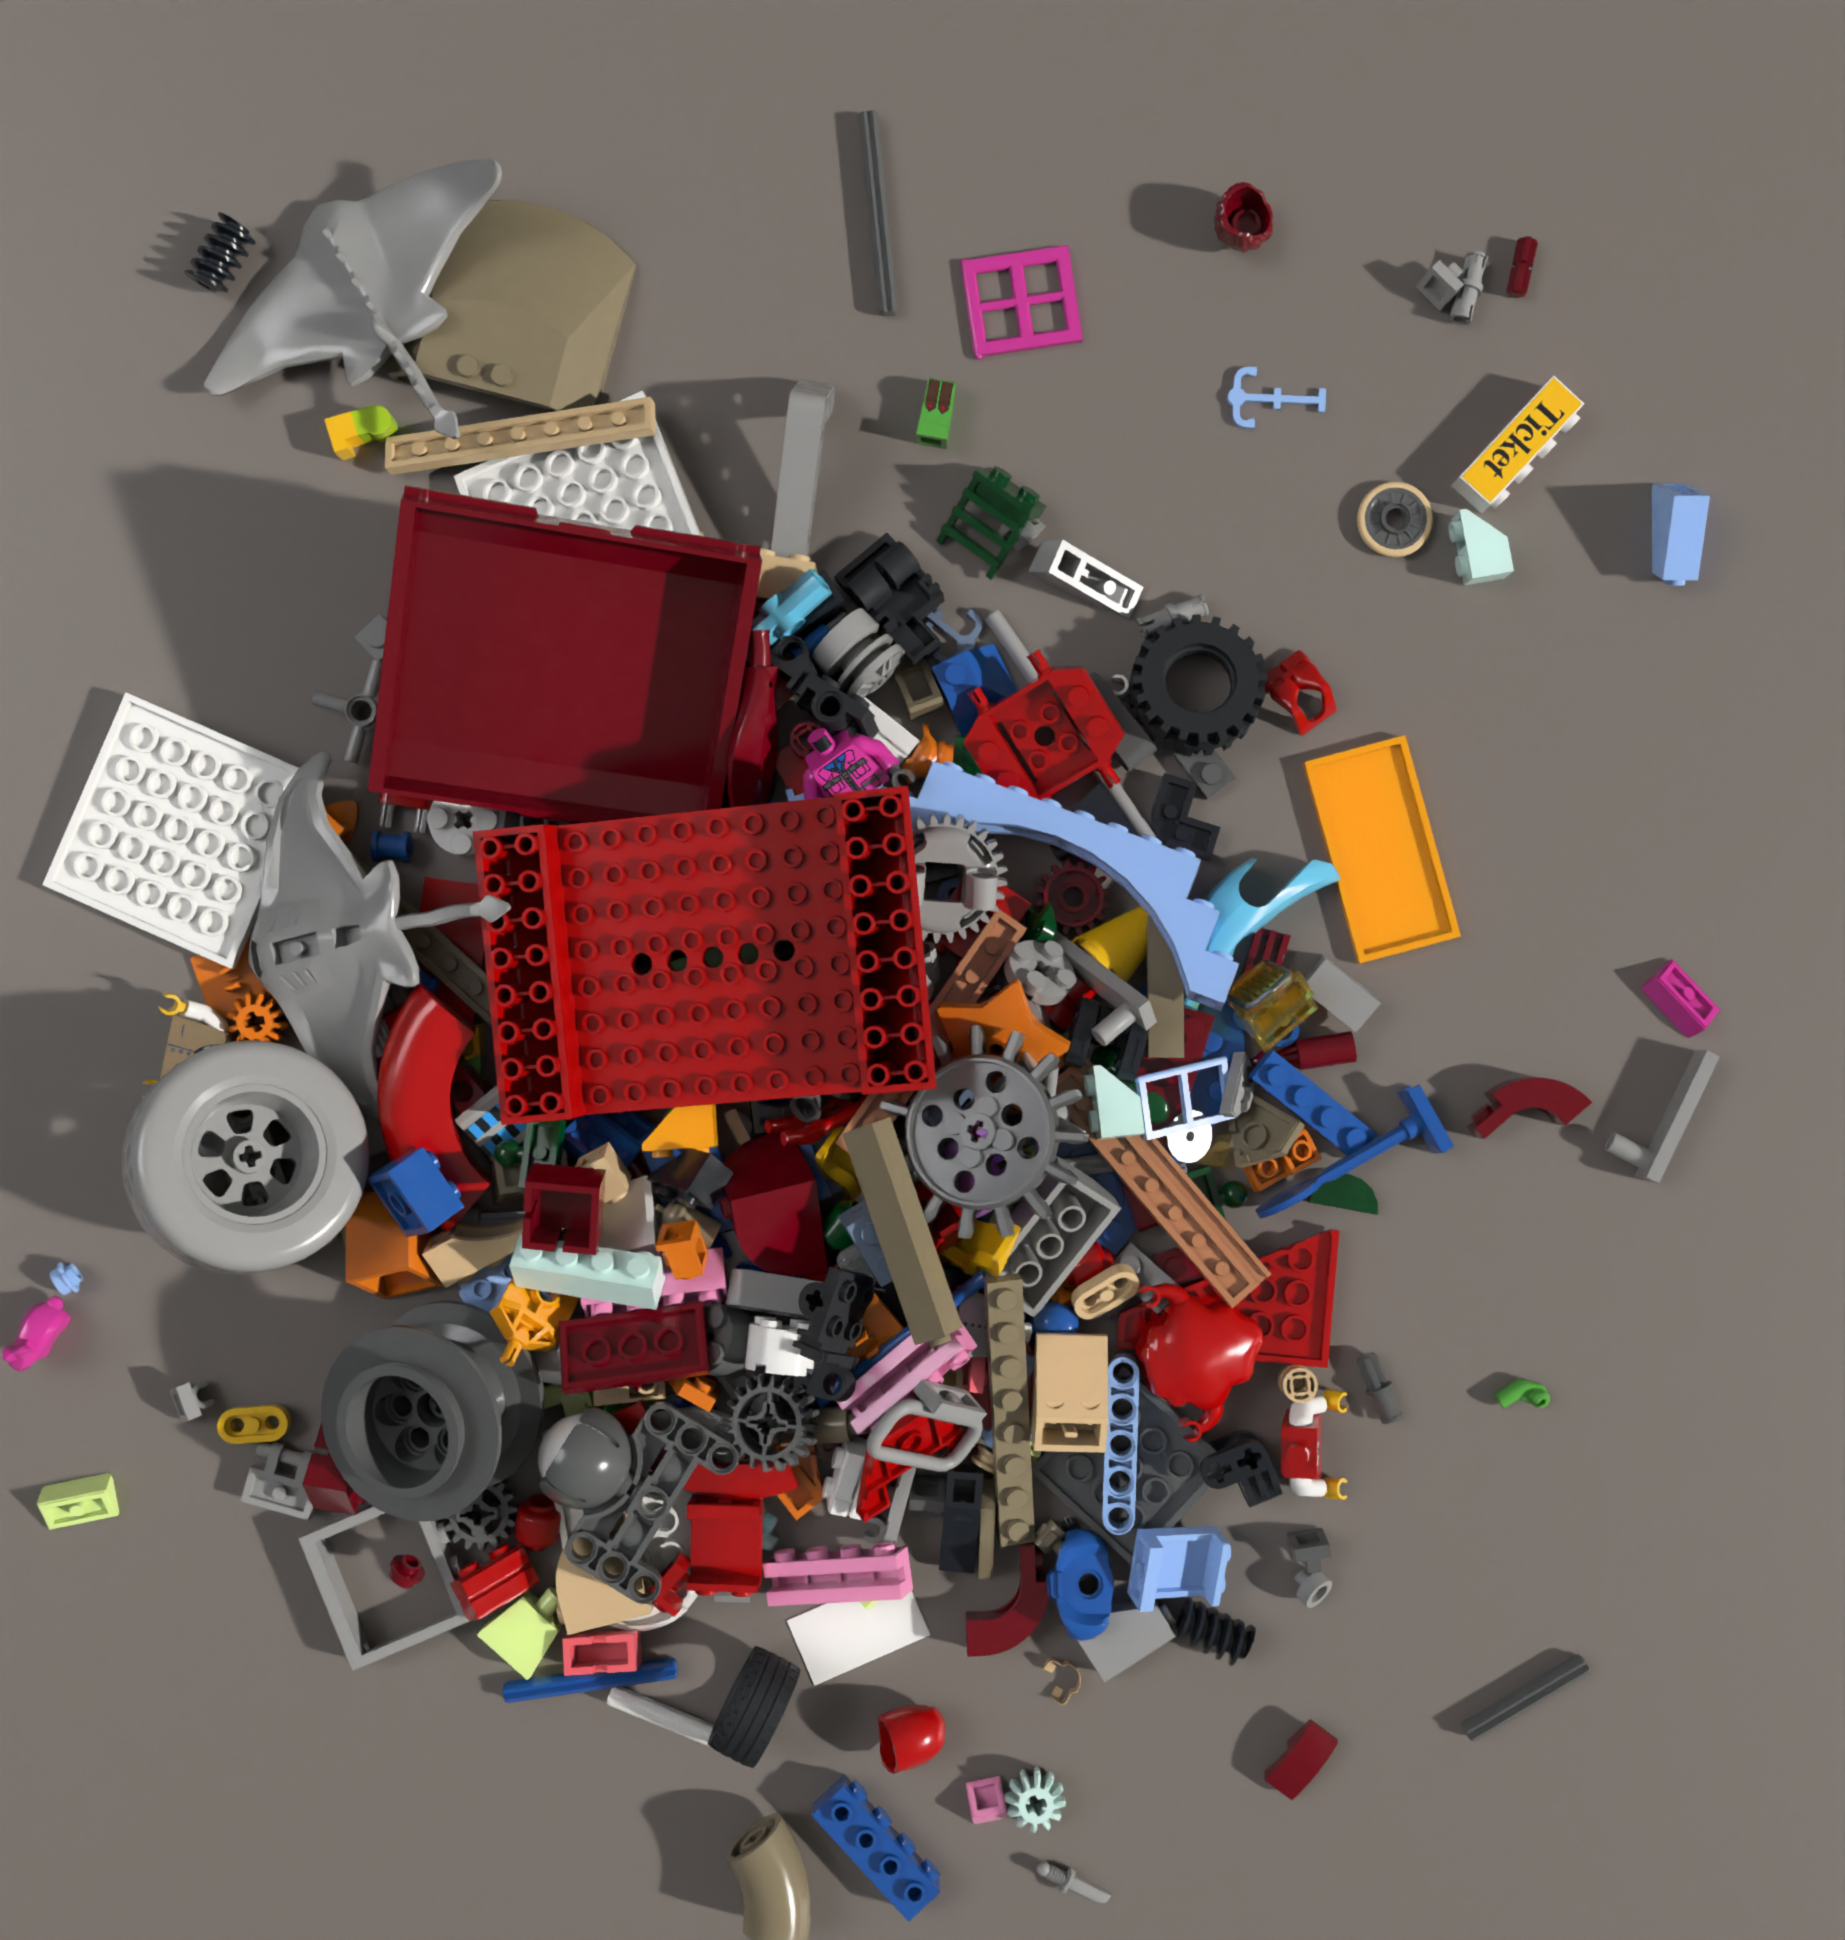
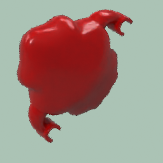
M1169 1283L1155 1286L1142 1284L1138 1287L1137 1292L1145 1293L1151 1290L1153 1294L1149 1301L1141 1303L1144 1307L1154 1308L1159 1304L1161 1297L1166 1298L1170 1303L1163 1309L1159 1320L1147 1323L1143 1329L1141 1340L1135 1346L1136 1355L1139 1359V1368L1144 1376L1147 1389L1154 1395L1163 1398L1173 1407H1180L1190 1403L1203 1410V1415L1198 1421L1190 1417H1184L1178 1423L1181 1427L1194 1425L1192 1433L1184 1435L1183 1438L1188 1442H1196L1200 1439L1202 1433L1212 1429L1221 1419L1224 1411V1402L1232 1386L1250 1380L1254 1372L1255 1359L1263 1343V1330L1256 1320L1240 1313L1236 1307L1230 1308L1223 1300L1213 1301L1208 1305H1204L1190 1297L1188 1292L1181 1286Z

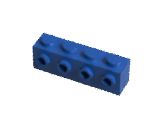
M844 1774L813 1803L811 1816L909 1922L940 1893V1873L929 1859L923 1861L915 1852V1844L904 1832L899 1835L890 1825L892 1820L887 1812L880 1806L875 1808L868 1801V1794L864 1787L857 1780L851 1782Z

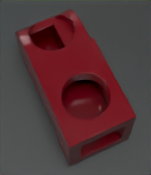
M461 1054L453 1075L451 1102L462 1114L493 1089V1086L487 1079L483 1080Z

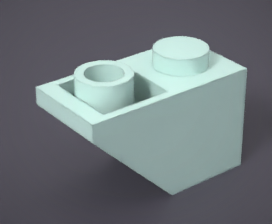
M1468 509L1459 510L1451 518L1449 536L1452 543L1456 542L1458 556L1455 558V568L1459 577L1462 576L1464 586L1505 579L1514 571L1508 537Z
M1094 1065L1089 1068V1075H1084V1087L1086 1096H1092L1093 1111H1088L1090 1132H1096L1097 1140L1144 1134L1140 1096L1101 1065Z

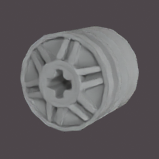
M859 608L844 617L822 639L811 655V662L824 675L829 677L843 670L837 682L841 686L839 690L844 691L849 688L847 691L849 697L852 693H855L865 698L889 679L896 666L902 660L905 650L899 644L890 647L893 638L889 634H885L873 641L879 629V624L863 608Z

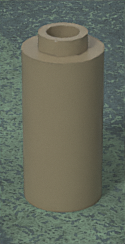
M840 1406L809 1408L810 1410L818 1409L820 1411L818 1416L811 1418V1422L820 1424V1430L809 1433L817 1439L816 1444L853 1442L854 1435H857L850 1423L856 1418L851 1410L842 1411ZM785 1410L789 1416L795 1417L793 1410ZM784 1431L779 1444L782 1447L788 1446L793 1440L796 1431Z

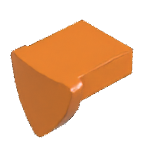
M349 800L325 806L328 822L343 842H350L358 824V802Z

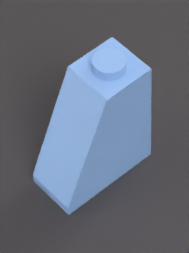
M1687 483L1652 484V573L1662 579L1666 585L1682 586L1685 585V580H1698L1710 495Z

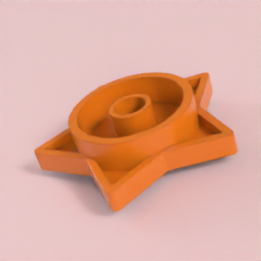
M1019 979L1013 980L989 1000L981 1003L942 1002L937 1009L953 1046L952 1056L954 1059L970 1055L969 1034L971 1025L984 1027L986 1055L1002 1057L1012 1031L1015 1030L1025 1034L1024 1045L1019 1053L1017 1062L1022 1059L1021 1054L1024 1052H1028L1038 1063L1041 1058L1049 1053L1056 1054L1059 1057L1066 1053L1070 1047L1069 1040L1038 1022L1030 1010ZM993 1044H999L1002 1046V1048H998ZM1003 1073L995 1074L991 1079V1084L1001 1077ZM1018 1105L1013 1106L1015 1109L1022 1112L1021 1108Z

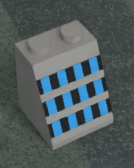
M497 1085L455 1119V1122L492 1161L496 1160L494 1151L497 1144L505 1139L516 1140L522 1147L524 1146L526 1123L501 1125Z

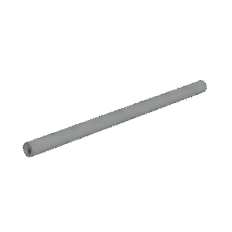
M999 610L993 612L985 621L1029 683L1037 678V672L1027 658L1029 652ZM1053 689L1052 691L1054 692V694L1056 695L1057 699H1058L1059 702L1061 703L1062 707H1063L1064 710L1066 711L1067 715L1069 716L1070 720L1072 721V723L1074 724L1075 728H1076L1077 731L1079 732L1080 736H1081L1082 739L1084 740V742H1085V744L1087 745L1088 749H1090L1088 743H1087L1086 740L1084 739L1083 735H1082L1081 732L1079 731V729H1078V727L1076 726L1075 722L1073 721V719L1071 718L1070 714L1068 713V711L1066 710L1065 706L1063 705V703L1061 702L1060 698L1058 697L1057 693H1056L1055 690ZM1095 769L1091 771L1098 784L1100 782L1103 783L1139 837L1149 835L1157 838L1120 783L1114 784L1112 788L1108 789L1100 773Z

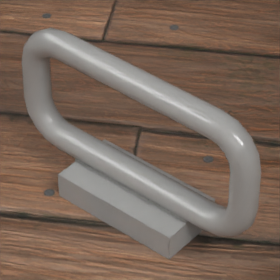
M922 1379L914 1389L920 1401L905 1399L890 1407L871 1431L867 1439L866 1449L870 1457L879 1461L936 1472H946L959 1465L977 1443L983 1431L982 1420L987 1413L967 1390ZM908 1414L969 1427L955 1449L944 1457H935L881 1446L896 1422Z

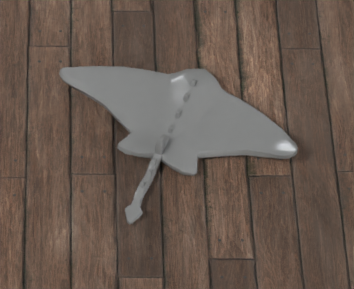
M491 158L455 162L411 176L359 201L335 200L317 205L303 227L300 245L295 257L249 306L204 382L205 391L213 396H224L287 367L343 359L347 383L351 387H355L366 382L393 354L397 363L408 376L417 396L435 419V431L452 439H459L460 433L456 413L445 410L432 393L420 368L403 344L433 332L447 318V310L430 298L429 295L460 235L499 186L502 178L501 165Z
M322 751L313 755L296 771L278 799L266 839L261 902L257 921L250 939L248 963L260 983L272 994L282 1008L305 1052L323 1063L341 1079L353 1095L362 1112L379 1120L377 1100L379 1073L375 1048L390 983L403 987H414L419 984V967L413 950L402 930L432 927L469 917H483L491 923L511 909V905L497 897L486 895L481 902L449 905L432 911L399 916L400 880L395 863L392 860L381 862L366 875L328 822L322 799V790L327 769L332 759L329 752Z

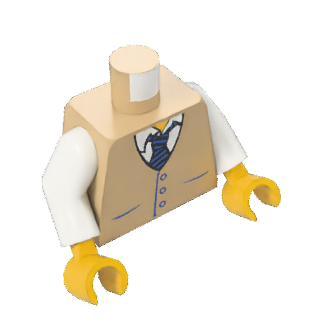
M172 992L162 994L167 998H173L174 1005L169 1009L158 1006L159 1010L165 1015H173L160 1079L188 1057L204 1049L236 1041L237 1034L228 1031V1022L211 1006L187 999L181 1002ZM148 1079L143 1081L142 1084H155L158 1080Z

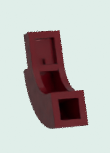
M1537 1077L1515 1078L1502 1082L1484 1093L1492 1105L1486 1104L1479 1108L1471 1116L1474 1121L1467 1128L1475 1138L1485 1139L1513 1114L1527 1108H1535L1542 1111L1557 1125H1567L1592 1102L1576 1088L1558 1080Z

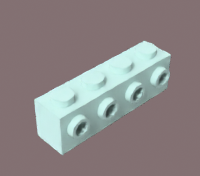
M522 1234L519 1235L509 1264L516 1287L653 1310L657 1309L665 1281L661 1257L647 1251H639L637 1253L622 1251L610 1245L598 1247L596 1255L563 1252L564 1241L559 1240L555 1251L522 1249Z

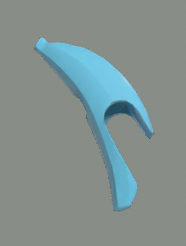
M1250 858L1235 867L1219 880L1203 899L1212 903L1215 910L1220 911L1206 951L1212 953L1214 950H1218L1232 956L1236 945L1244 937L1255 934L1280 912L1302 897L1339 881L1340 875L1331 863L1316 859L1312 860L1265 906L1254 907L1246 903L1240 896L1239 882L1257 859ZM1184 989V1008L1196 1011L1200 1003L1187 999Z

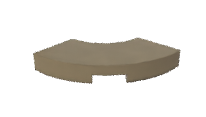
M983 1478L978 1579L991 1580L993 1576L996 1497L994 1479Z

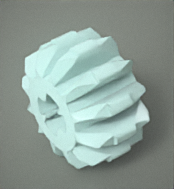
M1036 1766L1033 1770V1776H1028L1027 1772L1022 1769L1020 1771L1021 1781L1011 1779L1009 1787L1012 1791L1005 1793V1802L1010 1804L1007 1808L1009 1817H1017L1016 1823L1019 1828L1024 1827L1029 1822L1031 1832L1035 1833L1037 1831V1824L1042 1823L1043 1827L1049 1831L1051 1828L1049 1818L1060 1821L1062 1816L1059 1808H1063L1066 1805L1065 1797L1060 1795L1063 1792V1786L1060 1782L1053 1783L1054 1774L1052 1772H1048L1041 1777L1040 1768ZM1035 1795L1038 1800H1041V1802L1035 1804V1802L1033 1800H1030L1029 1798Z

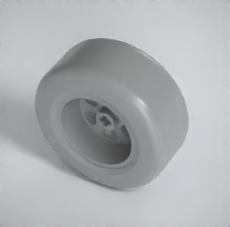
M245 1040L219 1044L204 1049L176 1065L151 1087L137 1106L129 1122L122 1150V1175L126 1195L136 1218L148 1235L161 1248L186 1264L202 1270L229 1275L261 1273L289 1266L307 1258L328 1244L342 1230L357 1208L364 1191L369 1169V1140L365 1121L357 1102L345 1084L332 1070L307 1053L286 1045L267 1041ZM242 1110L250 1111L252 1114L250 1131L244 1134H235L227 1122L228 1113ZM272 1120H277L290 1135L286 1143L275 1147L271 1146L263 1137L265 1129ZM205 1132H212L224 1142V1147L219 1157H202L198 1154V1147ZM245 1149L248 1155L253 1154L255 1157V1161L249 1163V1167L247 1162H240L239 1155L245 1153ZM275 1159H290L294 1161V1172L288 1184H282L270 1174L271 1165ZM216 1170H223L230 1178L231 1183L221 1197L215 1196L204 1184L203 1178L206 1174ZM251 1182H259L267 1194V1201L257 1206H244L241 1200L244 1185Z

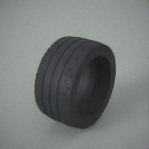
M755 1646L729 1692L707 1745L722 1755L740 1762L742 1765L754 1768L778 1727L795 1689L801 1669L792 1662H788L785 1658L779 1657L767 1649Z

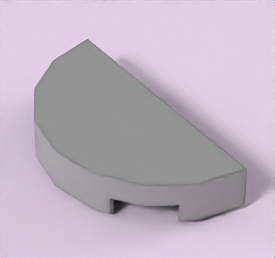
M1245 1052L1233 1053L1219 1111L1224 1117H1238L1241 1112H1247L1253 1099L1254 1083H1248L1246 1068L1251 1066V1062Z

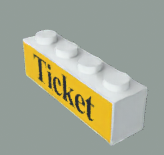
M1553 376L1451 486L1481 514L1490 505L1496 509L1509 496L1510 493L1506 488L1514 480L1519 484L1534 469L1529 463L1536 455L1543 459L1557 444L1552 438L1560 430L1566 434L1580 419L1576 412L1585 403Z

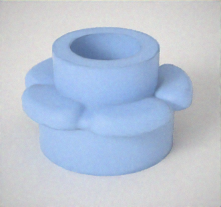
M64 1262L57 1263V1268L50 1271V1278L61 1294L67 1295L72 1291L77 1293L80 1290L79 1283L83 1281V1277L73 1263L67 1265Z

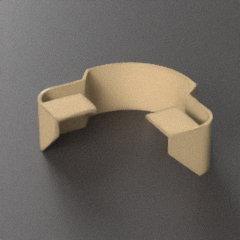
M1049 1657L1045 1661L1042 1670L1045 1669L1053 1673L1056 1665L1051 1662H1055L1061 1666L1070 1665L1079 1674L1076 1688H1070L1064 1699H1059L1064 1689L1055 1686L1051 1694L1052 1699L1064 1705L1072 1693L1078 1692L1081 1685L1080 1673L1077 1666L1068 1659L1062 1662L1054 1657Z

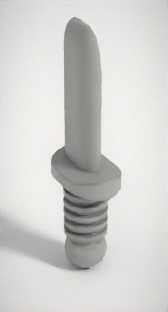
M1044 1861L1037 1865V1873L1058 1884V1891L1062 1894H1065L1070 1889L1097 1903H1106L1112 1895L1110 1892L1076 1876L1077 1870L1069 1867L1067 1871H1063Z

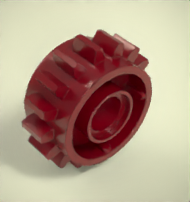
M1069 859L1064 861L1063 869L1060 870L1054 864L1051 866L1053 873L1051 877L1047 874H1043L1040 877L1046 884L1044 887L1039 886L1035 888V892L1042 895V899L1035 901V906L1044 907L1047 902H1050L1053 907L1056 924L1062 927V935H1066L1069 929H1074L1076 936H1079L1082 933L1083 926H1086L1088 930L1095 928L1092 920L1104 921L1105 917L1100 911L1101 909L1110 908L1111 904L1104 901V896L1109 895L1111 889H1103L1102 883L1107 878L1105 876L1099 878L1095 876L1096 866H1092L1087 870L1084 868V860H1080L1076 866H1071ZM1074 888L1081 893L1082 902L1080 906L1070 907L1064 902L1063 894L1065 890Z

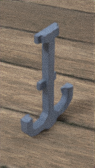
M938 609L935 614L931 612L926 616L929 619L926 625L930 630L936 625L957 642L958 649L950 657H944L940 649L932 655L936 661L941 663L962 652L975 648L974 640L980 634L983 623L981 617L974 610L970 609L966 613L965 619L973 620L975 628L969 635L963 636L940 619L944 614L941 610Z

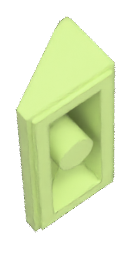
M111 1473L44 1486L36 1503L49 1530L119 1515L116 1491Z

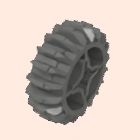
M766 1373L759 1374L757 1381L749 1378L745 1380L746 1389L738 1387L734 1391L739 1400L731 1399L726 1403L729 1408L734 1410V1413H727L723 1417L724 1420L732 1422V1427L725 1429L724 1434H734L735 1440L731 1444L736 1448H741L739 1460H744L750 1456V1468L754 1469L760 1463L763 1472L771 1471L773 1466L778 1472L785 1470L787 1464L794 1467L799 1464L798 1456L805 1458L810 1454L806 1445L812 1446L817 1442V1439L809 1434L810 1432L820 1430L821 1427L820 1424L811 1422L812 1417L820 1414L818 1409L810 1410L808 1404L813 1403L815 1397L812 1395L802 1397L806 1389L804 1384H800L793 1389L794 1377L792 1376L786 1377L783 1382L780 1374H772L770 1379ZM768 1392L767 1401L763 1402L761 1412L749 1414L755 1399L761 1394ZM781 1397L791 1405L795 1417L789 1416L786 1413L784 1400ZM773 1416L772 1419L776 1418L777 1423L784 1425L770 1429L772 1425L768 1426L767 1421H762L761 1419ZM749 1427L758 1432L759 1444L753 1439ZM790 1430L796 1431L791 1443L783 1451L776 1452V1444L780 1442L782 1433Z

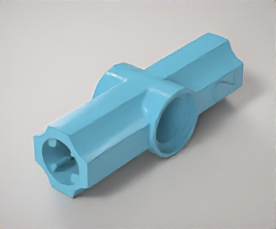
M809 569L784 593L780 592L774 595L761 606L758 611L759 615L752 621L751 630H770L771 649L783 637L793 635L803 626L806 621L804 618L832 594L829 585L813 569ZM747 650L746 659L749 661V651Z

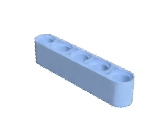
M1124 1352L1114 1355L1108 1363V1429L1106 1453H1104L1102 1519L1105 1528L1116 1535L1126 1534L1134 1526L1136 1501L1139 1364L1134 1356ZM1121 1362L1128 1363L1132 1366L1134 1372L1128 1379H1119L1113 1373L1115 1365ZM1121 1398L1127 1399L1132 1404V1410L1126 1415H1119L1112 1409L1114 1401ZM1125 1435L1130 1439L1131 1446L1125 1451H1118L1111 1445L1113 1437ZM1116 1471H1123L1128 1474L1130 1481L1127 1485L1118 1487L1112 1484L1110 1476ZM1121 1507L1128 1512L1129 1517L1124 1522L1117 1523L1111 1520L1109 1512L1113 1508Z

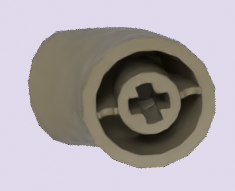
M778 1813L770 1814L754 1823L742 1833L726 1854V1861L733 1870L742 1895L743 1933L752 1940H809L811 1896L804 1861L795 1838L782 1816Z

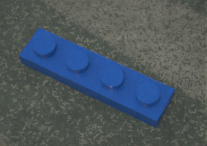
M1268 1049L1248 1075L1251 1080L1346 1156L1370 1143L1378 1135L1274 1050Z

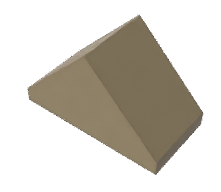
M925 659L919 660L914 665L910 663L894 670L893 674L910 721L943 710L942 695Z

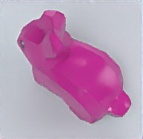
M53 1296L47 1302L35 1304L23 1317L16 1341L12 1345L5 1347L2 1352L3 1360L7 1361L13 1370L24 1372L36 1361L50 1354L57 1337L70 1323L71 1316L63 1309V1299Z

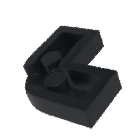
M1164 773L1151 812V824L1156 837L1168 848L1174 850L1176 847L1188 849L1195 854L1196 858L1209 862L1221 827L1187 817L1198 783Z

